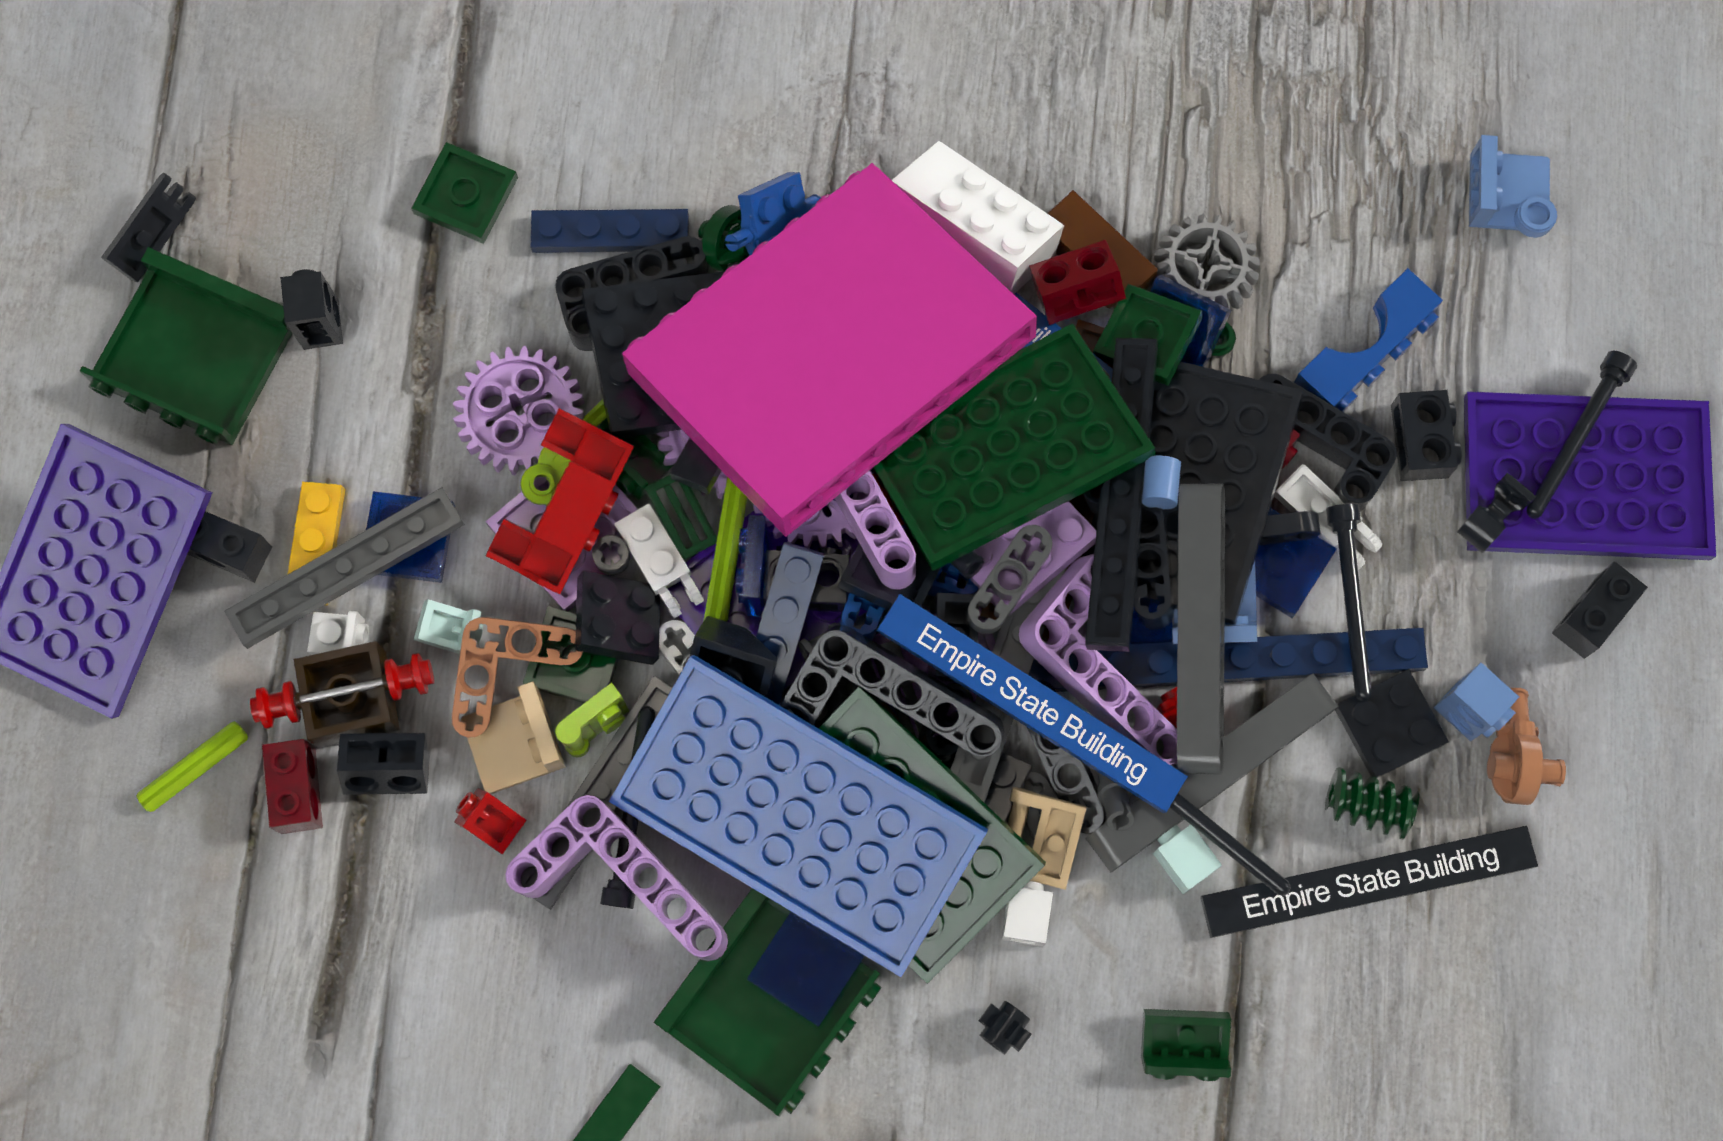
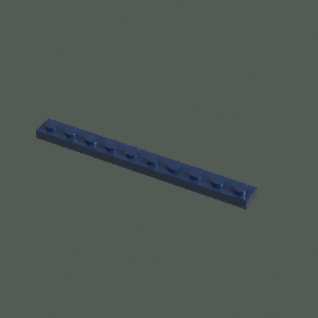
M1424 628L1365 631L1370 674L1398 673L1408 669L1410 672L1425 671L1428 668ZM1348 632L1257 637V642L1224 643V682L1306 678L1313 673L1316 677L1353 675ZM1173 642L1130 644V652L1097 650L1135 688L1177 685L1178 644H1173ZM1071 652L1069 665L1075 672L1078 668V660L1075 654ZM1034 659L1029 676L1035 680H1043L1050 683L1056 692H1068ZM1102 681L1098 685V690L1106 689Z

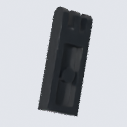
M162 173L156 179L101 257L134 282H139L147 270L141 259L148 247L160 252L196 200L193 194L187 192L177 202V199L184 190V187L177 182L165 193L164 191L172 179L166 173Z

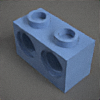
M1480 662L1460 678L1433 708L1469 741H1472L1481 734L1488 738L1496 730L1499 731L1516 713L1510 707L1519 696Z

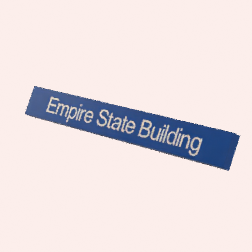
M899 594L876 631L1162 813L1168 811L1188 777L901 594Z

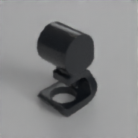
M1506 473L1496 484L1494 498L1488 507L1479 505L1459 528L1457 533L1483 553L1507 527L1504 525L1503 520L1510 513L1523 510L1536 496L1513 476Z

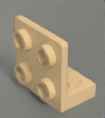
M534 682L517 687L520 694L519 697L492 706L491 720L488 728L477 737H467L484 791L490 794L566 768L542 695ZM474 712L463 716L461 720L466 722V729L473 730L476 723L483 722V716H479Z

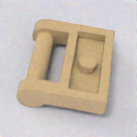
M1013 787L1010 801L1013 802L1008 826L1022 838L1029 807L1042 810L1032 849L1046 861V864L1030 881L1066 890L1086 806Z

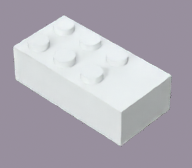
M940 141L892 179L905 194L1013 294L1032 278L1029 265L1055 257L1064 225Z

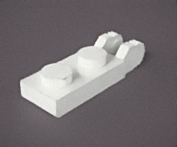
M1302 464L1275 491L1274 497L1291 512H1317L1321 532L1318 537L1331 550L1335 548L1339 555L1337 534H1334L1332 527L1327 524L1326 508L1345 503L1307 466ZM1362 521L1357 524L1358 530L1354 532L1355 538L1364 547L1371 550V552H1377L1382 547V541ZM1356 550L1357 567L1360 569L1366 561Z
M649 503L614 523L616 530L622 540L626 542L631 555L655 595L659 594L673 618L682 614L680 605L668 590V588L676 583L682 582L687 596L696 606L704 601L690 577L691 572Z

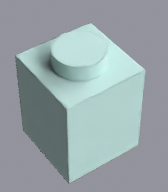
M1175 825L1157 839L1161 846L1153 855L1182 894L1189 891L1222 866L1192 825H1189L1182 831L1178 825Z

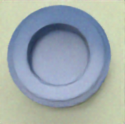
M1530 196L1524 199L1514 214V222L1517 229L1522 234L1533 238L1546 235L1557 220V210L1554 204L1542 196Z

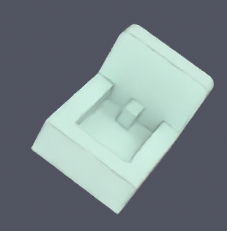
M428 599L423 603L414 641L460 654L464 628L471 620L480 617L481 611L475 609L465 611ZM480 624L478 630L471 631L470 633L471 638L476 639L477 643H479L482 636L483 624Z

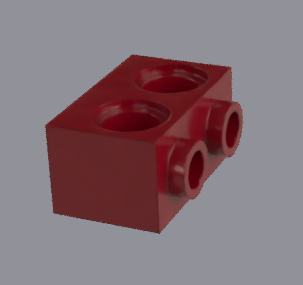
M1106 239L1029 265L1035 290L1049 325L1126 299L1120 270Z
M305 739L263 744L269 828L280 834L322 829L316 747Z

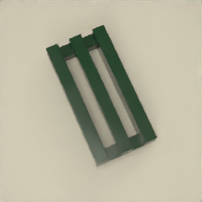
M668 475L645 487V490L683 560H686L715 545L717 536L691 487L679 483L708 537L700 541L671 486L676 481L672 480L671 475ZM664 488L693 544L688 549L685 548L656 492Z

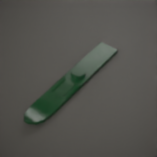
M629 1064L573 1141H622L661 1086L632 1064Z

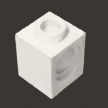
M1029 881L1006 904L1001 940L1043 947L1047 939L1053 892L1044 891V884Z

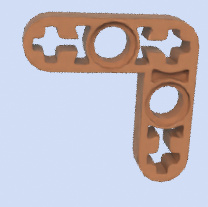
M478 617L471 620L465 626L462 635L452 710V725L455 731L462 736L470 738L481 735L488 728L491 720L499 657L556 665H571L578 661L583 652L571 651L568 658L560 657V650L547 648L548 657L538 655L543 644L541 631L551 632L548 638L549 641L558 642L561 641L563 635H570L571 643L575 644L576 630L568 627L490 617ZM480 624H486L487 632L501 634L500 625L509 626L505 636L506 651L497 650L500 644L498 641H487L483 648L478 647L477 640L470 636L471 631L478 630ZM520 629L530 630L536 638L534 649L528 653L518 652L512 645L513 634ZM473 665L483 666L489 674L488 683L481 689L471 688L465 681V672ZM462 692L471 696L487 695L486 703L477 701L476 714L483 716V722L476 723L473 730L466 729V722L460 720L459 717L460 714L467 713L470 699L461 700Z

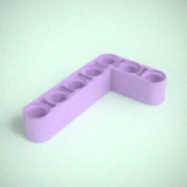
M869 470L834 499L880 581L891 589H903L912 584L915 579L916 553ZM855 492H863L868 495L862 500H853L849 497ZM880 525L887 528V531L878 535L870 533L868 529L872 526ZM900 559L905 561L907 565L900 569H893L887 563L891 560Z
M1094 554L1080 557L1071 564L1024 620L1019 629L1020 643L1095 718L1169 765L1177 764V729L1097 650H1087L1085 646L1086 639L1078 632L1079 628L1088 619L1092 581L1090 571L1094 561ZM1067 593L1074 599L1073 612H1070L1065 604ZM1041 624H1044L1049 631L1047 643L1043 642L1040 638L1039 629ZM1071 652L1075 654L1078 660V668L1075 672L1069 665ZM1101 681L1107 689V695L1104 700L1101 699L1098 693V685ZM1130 709L1136 718L1133 728L1129 726L1127 721V714ZM1158 738L1162 740L1164 745V752L1161 756L1157 753L1156 749Z
M581 796L573 801L507 866L505 875L509 887L525 897L538 898L546 894L593 849L691 954L701 960L712 961L721 957L727 949L728 938L722 926L613 810L595 796ZM590 808H599L601 815L597 824L588 828L584 827L582 819L585 812ZM560 837H567L569 840L568 851L561 857H554L552 855L553 843ZM618 838H627L629 848L626 854L619 858H613L610 851L612 843ZM535 866L538 872L537 880L530 887L524 888L521 884V875L528 867ZM646 868H656L658 874L656 883L650 888H641L639 885L641 872ZM676 898H684L687 905L686 912L679 919H670L667 914L668 905ZM704 929H713L716 935L715 944L709 950L700 951L696 946L697 935Z

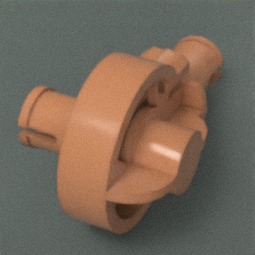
M1510 688L1519 696L1510 707L1516 713L1499 731L1496 730L1497 738H1495L1490 746L1487 775L1489 779H1492L1494 790L1505 803L1531 805L1538 795L1541 784L1560 787L1564 783L1566 765L1562 759H1543L1542 746L1538 738L1539 729L1535 727L1534 722L1529 721L1528 691L1523 688Z

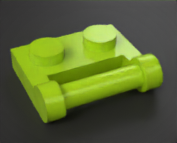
M612 682L558 723L555 729L556 737L571 756L577 758L586 755L592 739L603 731L606 734L613 732L625 720L624 715L629 712V709L622 695Z

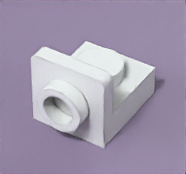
M349 611L348 615L313 612L307 652L310 655L368 643L369 625L365 624V619L357 611Z

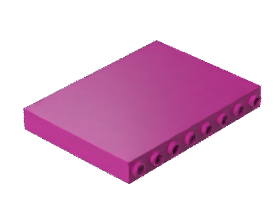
M871 163L862 171H856L850 175L845 184L832 194H826L821 197L815 206L802 217L792 219L785 226L784 230L773 239L759 244L753 254L740 264L729 267L722 277L711 286L696 292L690 302L677 312L667 314L660 321L659 325L644 337L641 336L634 339L622 355L628 374L774 526L787 537L1036 337L1037 316L878 167Z

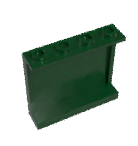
M148 247L141 259V262L148 271L93 370L82 366L79 371L90 381L88 387L102 396L111 398L114 393L125 398L124 403L136 411L146 414L147 410L150 409L161 414L159 419L172 427L181 429L183 425L196 429L194 434L206 442L217 445L220 440L233 445L293 334L285 323L283 305Z
M752 888L723 927L728 938V945L724 954L712 961L700 959L653 1023L780 1117L784 1110L789 1114L793 1113L806 1094L800 1089L810 1074L816 1079L831 1060L826 1051L835 1039L840 1043L844 1042L857 1023L851 1018L860 1004L868 1008L882 987L876 983L880 977L879 972L870 969L800 916ZM716 938L714 939V941L711 943V945L708 947L707 950H709L710 948L713 947V945L715 944Z

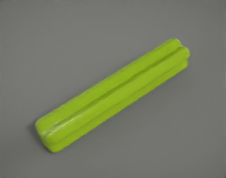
M235 721L229 723L140 790L136 795L139 803L145 810L149 812L155 811L248 740L246 731Z

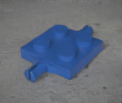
M787 172L739 194L741 228L739 231L726 236L725 241L729 242L726 244L727 248L730 251H737L745 246L749 256L752 255L759 244L764 241H770L777 236L792 219L802 217L811 210L821 197L813 194L805 199L800 172Z

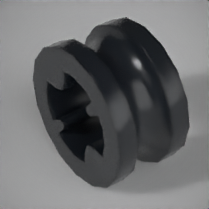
M606 535L594 544L592 558L600 572L606 575H618L628 568L630 552L626 542L620 537ZM612 546L618 547L617 552L621 559L615 564L613 560H611V565L605 564L602 551L609 547L610 551H612Z

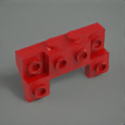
M559 408L541 446L570 461L535 531L527 530L504 518L485 556L520 573L535 583L561 594L582 550L590 552L600 533V530L594 526L601 512L609 515L619 493L613 491V488L634 446Z

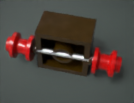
M376 641L296 658L293 660L299 692H296L292 681L284 682L282 691L270 694L265 687L257 688L256 697L250 698V710L255 723L261 722L265 729L274 727L275 719L287 716L292 723L300 722L302 709L307 740L318 748L339 744L340 734L390 733L399 731L395 701L401 700L403 690L416 688L420 695L428 694V685L434 684L433 669L430 660H422L419 653L412 654L409 664L398 666L393 659L387 660L386 651Z

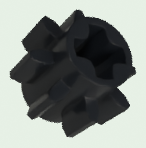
M1004 1001L999 1009L990 1004L978 1020L985 1026L979 1036L1004 1055L1011 1046L1019 1052L1032 1035L1024 1029L1029 1023L1030 1018L1007 1001Z

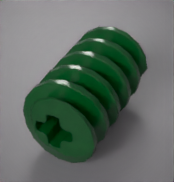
M1338 767L1332 776L1328 788L1325 810L1328 807L1333 808V818L1337 822L1344 812H1349L1351 826H1355L1360 817L1363 816L1366 818V830L1369 831L1372 830L1377 821H1381L1383 835H1388L1392 827L1396 825L1399 830V839L1404 840L1415 821L1420 794L1417 791L1412 798V790L1406 785L1401 786L1396 793L1395 784L1392 781H1386L1379 789V781L1374 776L1369 777L1363 785L1362 775L1359 772L1352 773L1348 780H1346V771L1344 768Z

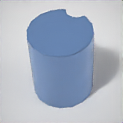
M1161 455L1151 456L1145 461L1142 492L1143 505L1161 509H1172L1177 506L1181 461L1174 457Z

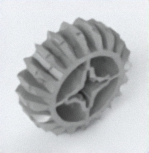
M1203 213L1199 215L1197 224L1187 216L1183 220L1182 227L1176 224L1172 225L1169 229L1170 236L1164 235L1160 238L1159 246L1161 248L1155 250L1153 259L1158 262L1154 266L1158 269L1156 276L1160 277L1155 284L1157 290H1167L1164 297L1171 300L1176 299L1179 303L1204 311L1206 318L1210 320L1215 314V309L1225 317L1230 312V306L1238 310L1243 305V298L1248 299L1251 297L1254 291L1251 285L1256 284L1259 279V273L1255 270L1260 265V258L1252 256L1257 249L1256 244H1244L1248 238L1247 231L1238 234L1234 232L1236 227L1235 220L1225 227L1221 225L1222 219L1220 214L1214 218L1213 223H1209ZM1205 243V246L1201 249L1181 251L1189 245ZM1219 247L1223 249L1231 257V259L1224 257L1220 253ZM1209 255L1208 265L1211 267L1205 279H1203L1204 269L1201 266L1206 256ZM1180 274L1189 277L1192 280L1193 287L1186 283ZM1225 282L1232 283L1221 290L1206 291L1212 284L1224 285Z

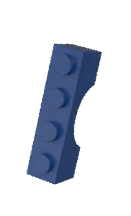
M1407 268L1381 293L1373 306L1379 324L1377 343L1366 350L1355 353H1344L1325 347L1298 373L1293 383L1344 412L1357 399L1358 395L1354 391L1364 383L1370 387L1383 374L1385 369L1381 365L1390 356L1395 361L1399 359L1412 345L1409 338L1417 330L1423 335L1439 319L1435 312L1443 300Z

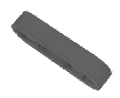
M1028 525L1020 529L971 600L967 619L969 625L976 632L991 634L1002 627L1048 559L1052 549V538L1045 528L1038 525ZM1036 537L1041 540L1039 548L1042 552L1035 550L1031 553L1026 562V566L1033 567L1029 571L1019 561L1026 547V543L1022 540L1031 541ZM1011 555H1014V556L1016 557V559L1009 558V557H1010ZM1005 569L1016 570L1022 578V584L1014 590L1004 589L998 582V574ZM991 588L995 595L1001 599L993 613L997 619L988 618L984 623L978 619L980 612L976 608L979 606L985 609L989 605L994 594L986 591ZM1002 599L1010 601L1009 604L1006 605Z

